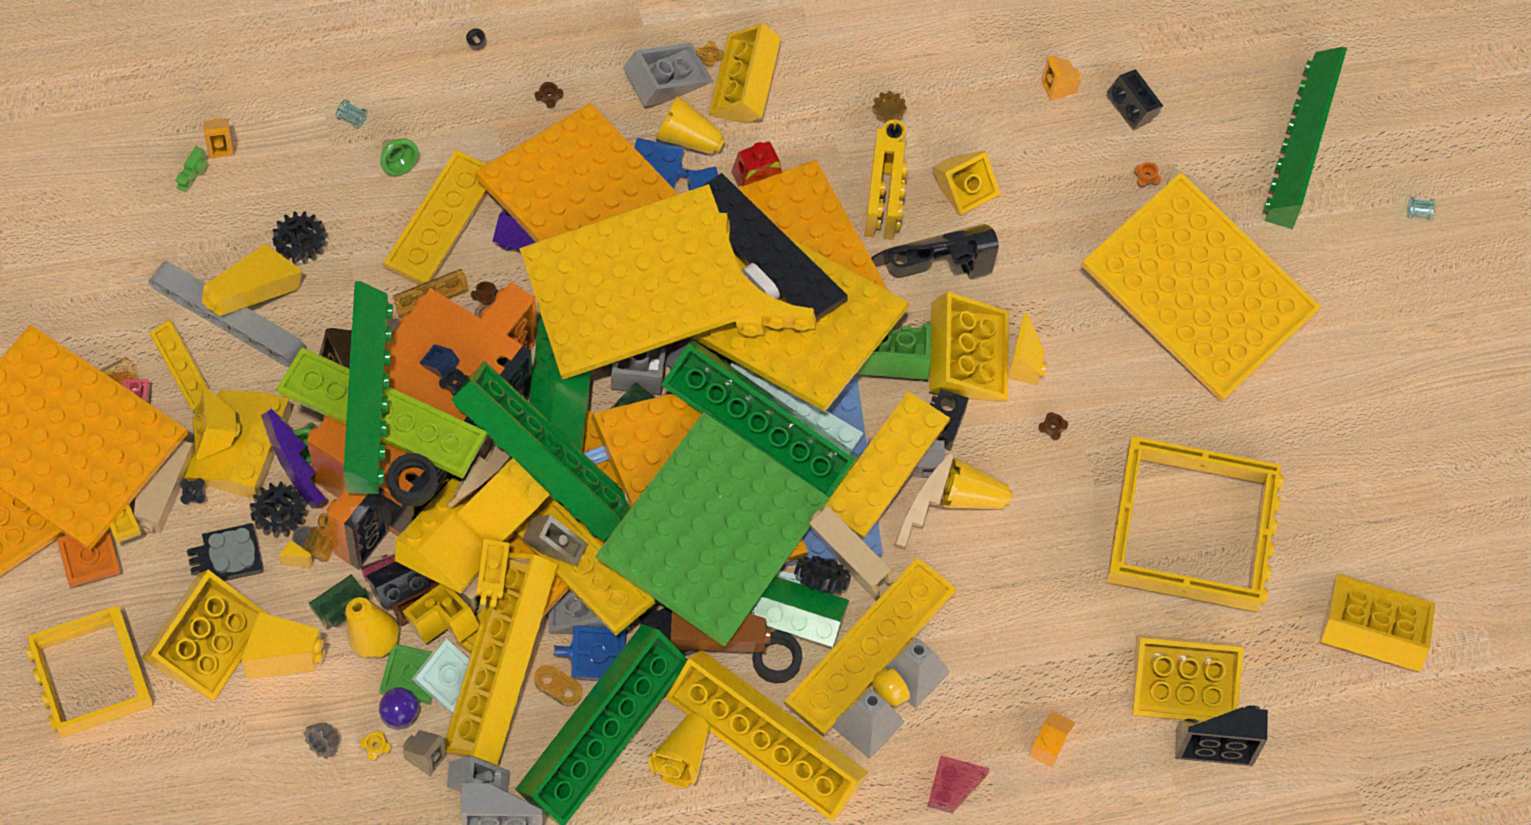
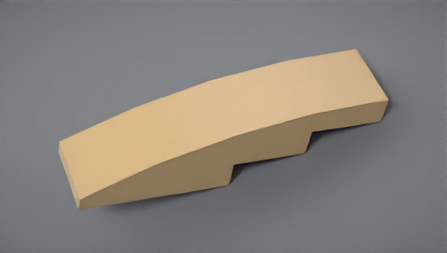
M494 445L489 450L485 459L478 456L471 463L447 505L452 508L471 496L510 458V455L504 449Z
M948 454L915 496L900 527L894 544L895 547L904 549L912 525L922 527L929 504L935 506L940 504L954 455Z

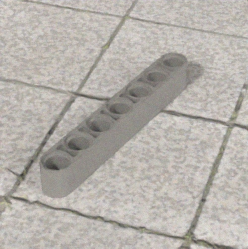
M164 261L148 281L159 293L286 367H290L302 347L305 348L304 343L298 337L247 307L222 316L217 315L201 303L203 287L206 283L167 261Z

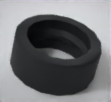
M408 453L399 456L391 463L387 472V484L391 496L398 503L406 506H419L428 502L434 496L438 484L437 471L434 464L421 454ZM410 467L419 468L427 473L428 483L422 490L406 492L400 489L397 484L398 474Z
M773 631L771 632L770 643H765V648L774 644L787 647L792 653V663L784 670H773L763 663L762 652H753V668L758 676L767 682L775 684L785 683L794 678L798 673L802 661V650L796 638L789 633Z

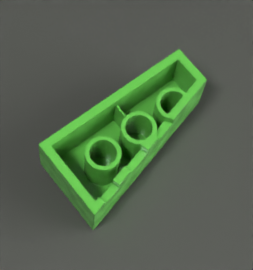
M925 323L920 328H911V325L901 326L900 330L890 331L856 374L928 379L931 360V323Z

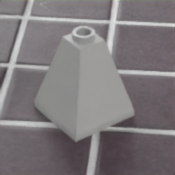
M912 638L884 667L887 670L895 669L902 677L910 692V699L907 702L915 709L950 673L934 651L918 638Z
M866 688L836 719L833 728L870 759L904 724V721L882 697L871 688Z

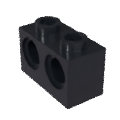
M1136 69L1119 75L1107 91V94L1134 129L1150 123L1163 107V104Z
M940 389L938 396L932 397L930 405L950 418L949 423L944 428L945 431L941 432L937 440L944 441V449L951 451L966 412L969 398ZM943 406H949V407H951L953 410H951V411H946V410H944L942 407H943Z
M396 561L366 575L374 597L384 609L431 587L426 576Z

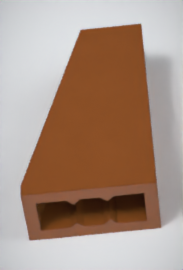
M672 611L671 643L678 650L765 653V643H770L771 628H766V618L751 613L747 615L724 647Z

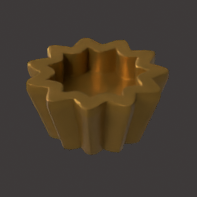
M890 90L886 94L880 92L879 97L874 98L875 105L872 107L877 118L880 121H884V123L889 120H900L903 117V113L907 110V107L904 105L906 100L900 98L899 93L893 94Z

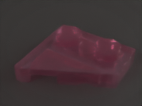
M941 755L927 807L953 814L988 776L990 768Z

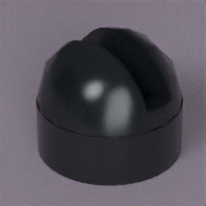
M474 28L467 33L466 41L471 48L480 49L486 44V36L481 29ZM474 36H477V38L480 40L479 43H476L473 40Z

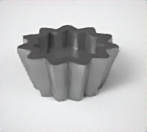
M321 722L307 726L306 731L303 732L306 737L305 742L310 745V750L315 751L318 757L322 755L327 759L333 755L339 743V736L331 725Z

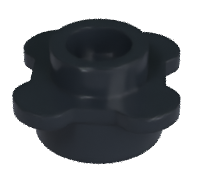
M452 367L445 373L444 378L439 380V386L442 389L449 390L454 396L469 376L464 375L461 370Z
M197 478L195 481L182 480L180 483L182 488L181 502L186 505L190 502L203 503L206 499L205 481L201 478Z

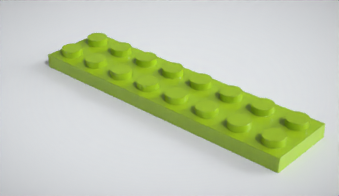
M302 347L276 389L277 394L346 425L349 369ZM390 387L389 389H384V397H388V413L383 412V420L387 421V436H382V442L406 453L421 454L427 457L434 466L463 479L485 441L487 432Z

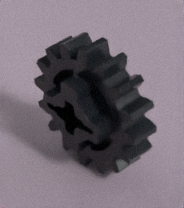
M294 211L293 217L290 218L285 214L284 222H276L277 228L273 229L272 240L273 245L276 246V252L282 253L283 257L286 259L292 257L293 263H296L297 259H301L303 263H306V257L314 260L315 252L322 253V246H326V230L323 228L322 221L316 222V215L313 214L308 218L306 211L301 216H298L297 212Z
M271 482L269 483L268 490H265L263 487L259 488L260 496L253 495L255 503L250 504V510L252 511L250 514L251 519L256 521L255 526L257 529L263 527L265 535L273 531L274 537L278 536V532H282L284 536H287L288 529L295 531L297 529L296 523H304L302 516L307 514L304 507L306 506L305 499L301 498L300 490L293 492L292 484L284 488L283 482H279L278 487H274Z
M804 556L803 559L799 558L794 570L795 578L802 580V584H806L812 590L817 589L825 593H833V590L841 593L842 590L846 591L851 575L848 574L849 570L843 569V565H838L837 561L821 558L820 556H812V559Z

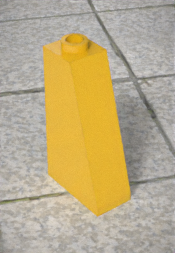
M265 243L206 283L203 287L201 303L217 315L222 316L297 290L300 285L302 270Z

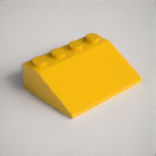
M947 291L931 302L929 391L939 394L940 389H944L969 399L1007 401L1009 311Z
M219 390L217 396L235 411L236 422L240 423L239 435L234 437L231 447L213 455L196 460L193 454L184 479L195 481L197 478H201L205 481L206 486L253 499L254 494H260L259 488L263 487L275 456L261 415L272 408L287 425L291 414L290 402L288 398L266 392Z
M453 477L398 536L395 542V561L461 594L479 574L483 540L456 514L477 491L452 508L447 505L460 483V480ZM514 531L503 542H507L513 536Z
M206 570L197 575L142 656V659L168 677L214 701L241 661L258 613H268L214 573Z
M1337 573L1323 625L1321 642L1332 647H1339L1356 654L1372 657L1382 662L1402 666L1405 669L1421 672L1430 650L1435 602Z
M1137 634L1132 714L1137 716L1206 721L1238 709L1244 647L1239 643Z

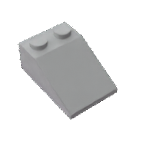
M691 42L636 50L623 67L644 106L663 104L675 99L677 96L680 97L706 86L713 81Z
M666 345L614 362L611 374V389L660 394Z
M570 589L549 610L548 632L551 634H572L573 626L607 628ZM632 623L625 628V631L632 629Z
M471 780L468 783H462V825H543L541 809L481 780Z

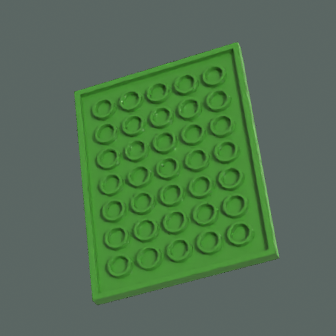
M703 412L597 552L595 558L725 647L810 528L809 523L813 514L823 509L830 498Z

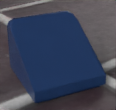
M434 344L420 361V365L440 378H444L448 369L456 368L460 360L452 349Z

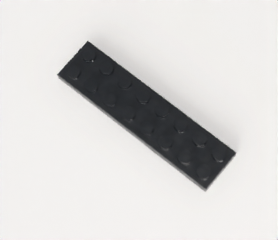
M723 173L702 185H710L719 213H727L730 223L729 241L734 254L746 266L751 263L757 265L776 285L780 294L779 298L783 302L794 306L813 308L817 322L848 301V295Z

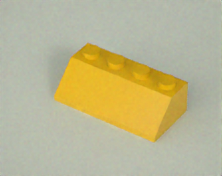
M760 23L728 34L708 113L710 116L741 123L762 118L781 37L765 24Z

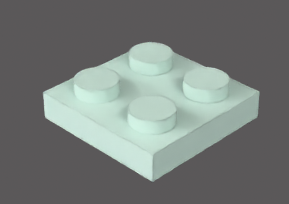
M447 638L442 639L413 676L412 680L448 713H453L469 658Z

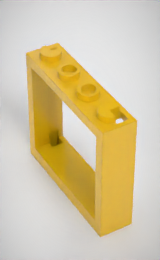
M119 605L27 636L30 646L25 647L29 661L35 660L37 666L36 669H33V674L37 685L43 684L45 691L41 692L40 695L45 708L49 706L53 715L48 716L52 731L58 730L61 738L153 707ZM114 625L138 696L64 721L41 650Z

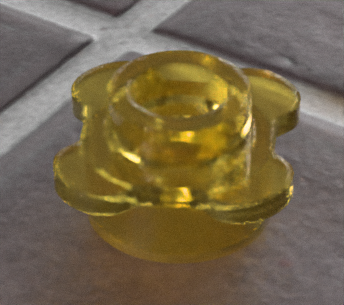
M708 41L706 46L696 49V56L700 57L705 66L711 67L724 58V52L716 47L715 42Z

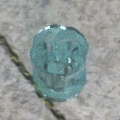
M344 99L337 108L335 116L339 120L344 119L352 123L354 128L359 129L366 120L368 110L364 108L359 109L350 104L349 100Z
M1409 197L1407 218H1413V216L1425 217L1432 221L1435 215V199L1425 201Z

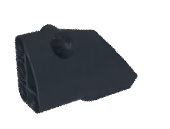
M980 224L895 246L875 254L871 259L876 267L886 265L890 275L896 278H903L929 270L934 258L950 254L953 263L961 265L963 273H966L971 279L992 273L999 249V242L996 232L992 227L987 224ZM918 255H925L927 258H920ZM895 261H902L904 264H897Z

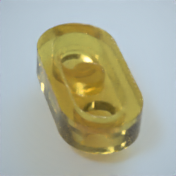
M542 665L535 671L534 684L545 695L567 707L574 706L581 700V685L552 665ZM550 678L552 681L546 684L542 680ZM567 691H571L573 693V696L566 697L564 693Z

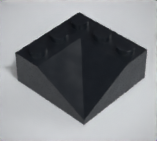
M1249 705L1203 722H1199L1196 719L1180 721L1176 728L1175 759L1253 766L1267 741L1268 710L1260 709L1259 706Z

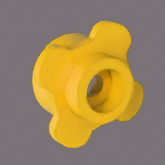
M375 730L360 740V747L366 750L369 760H376L379 755L388 753L391 750L390 743L385 741L384 733L380 730ZM374 743H377L378 746H377V747H373V744H374Z

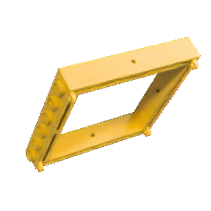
M1131 436L1127 449L1106 582L1258 612L1261 604H1266L1268 589L1264 588L1265 580L1269 581L1271 566L1267 565L1268 557L1272 558L1275 543L1271 542V535H1275L1278 520L1274 519V513L1279 511L1281 497H1277V491L1282 488L1284 475L1280 474L1281 464ZM1140 460L1263 483L1249 588L1124 564Z

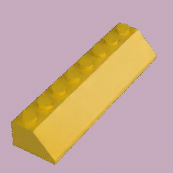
M508 553L502 599L497 598L496 607H490L491 597H488L444 741L447 754L461 758L473 756L494 765L498 764L504 741L510 728L513 711L517 704L519 691L525 678V671L532 654L534 641L540 628L550 588L555 578L557 564L535 554Z
M703 650L688 659L665 698L687 715L700 714L704 716L710 726L709 731L832 822L857 793L869 773Z

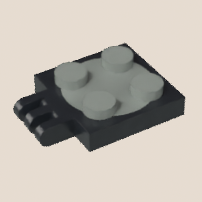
M253 523L203 533L204 545L187 550V556L192 557L188 560L189 565L195 566L190 569L191 575L194 576L209 570L223 581H229L263 573Z

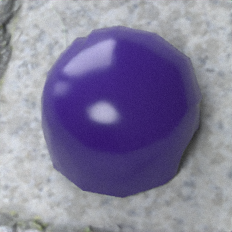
M395 687L388 690L380 700V718L388 728L394 730L406 729L411 726L418 715V700L411 690Z

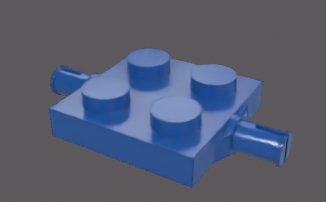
M642 138L636 139L634 148L673 188H675L680 177L687 179L688 172L696 171L682 168L683 147Z
M573 626L570 646L554 645L553 655L569 657L571 679L598 681L626 645L625 629L615 636L608 628Z

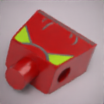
M770 141L764 143L757 142L752 147L739 151L731 171L738 187L783 173L779 158Z

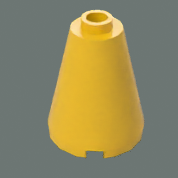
M678 96L675 98L655 137L662 142L711 155L714 151L719 153L725 139L721 138L723 133L683 98Z
M953 458V465L950 467L943 491L944 499L941 498L940 506L945 508L1003 509L1005 505L1008 506L1010 504L1012 491L1009 490L1008 484L960 459Z
M363 597L354 598L347 604V635L349 645L354 653L362 658H381L390 653L398 642L399 626L395 618Z
M700 714L687 715L650 754L648 766L654 775L657 771L663 776L661 779L663 782L678 788H688L690 784L694 785L696 783L710 728L704 716Z

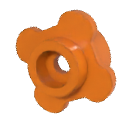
M1145 162L1142 165H1137L1134 169V172L1138 175L1137 183L1142 187L1151 183L1157 185L1161 181V177L1158 175V166L1155 163Z

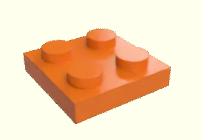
M109 529L90 551L68 535L57 538L70 588L121 574Z

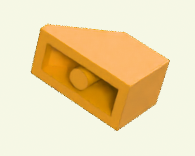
M1051 55L1046 59L1041 82L1050 101L1077 93L1081 77L1079 71L1073 68L1071 61Z
M215 118L205 121L204 135L209 159L234 156L229 120Z
M1051 711L1031 748L1029 756L1053 767L1075 722Z

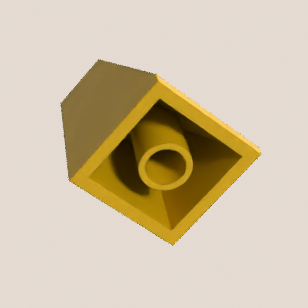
M512 458L456 514L482 540L503 542L550 494Z
M259 612L241 658L246 678L257 679L314 672L317 663L321 664L325 656L324 640L321 639L320 630Z

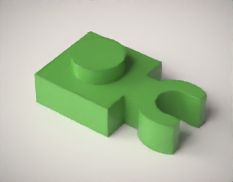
M195 146L184 163L183 171L178 174L175 182L179 183L177 185L178 189L186 192L192 180L195 181L199 173L202 174L205 171L207 160L204 149Z

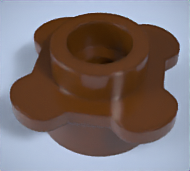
M544 82L540 86L539 91L535 92V99L544 102L549 108L554 107L558 98L563 97V90L558 89L557 85L552 82Z
M484 281L476 285V291L471 292V297L478 299L484 305H490L499 290H496V286L493 283Z
M1049 412L1046 415L1045 421L1040 423L1038 428L1040 432L1050 435L1052 440H1058L1061 437V432L1068 428V422L1059 414Z

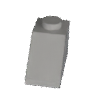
M473 756L449 762L447 787L462 793V783H468L471 780H481L508 793L509 770Z

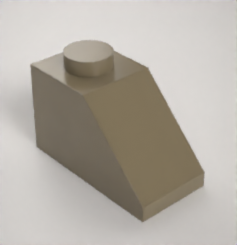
M551 515L533 517L522 538L523 541L539 553L571 565L578 564L587 545V542Z
M419 730L415 736L411 735L403 745L405 760L428 776L433 774L446 757L444 738L437 734Z

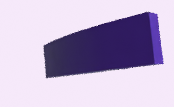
M272 408L267 410L261 417L280 465L296 490L301 491V496L311 508L318 506L326 498L309 480L316 472L299 454L306 446Z

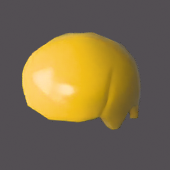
M884 668L875 674L872 681L873 691L891 707L899 706L910 699L907 685L895 669L887 670Z

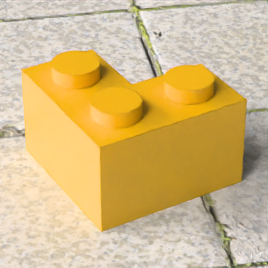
M442 584L436 586L402 611L412 630L425 644L446 629L460 643L477 631L480 626L471 608L454 590Z

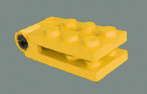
M889 120L883 125L882 129L877 128L864 237L874 238L875 229H880L886 181H881L882 175H890L884 239L893 240L894 232L900 230L908 163L903 162L907 130L906 126L899 120Z

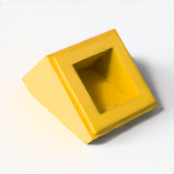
M290 541L279 554L282 565L311 568L313 565L311 554L294 541Z

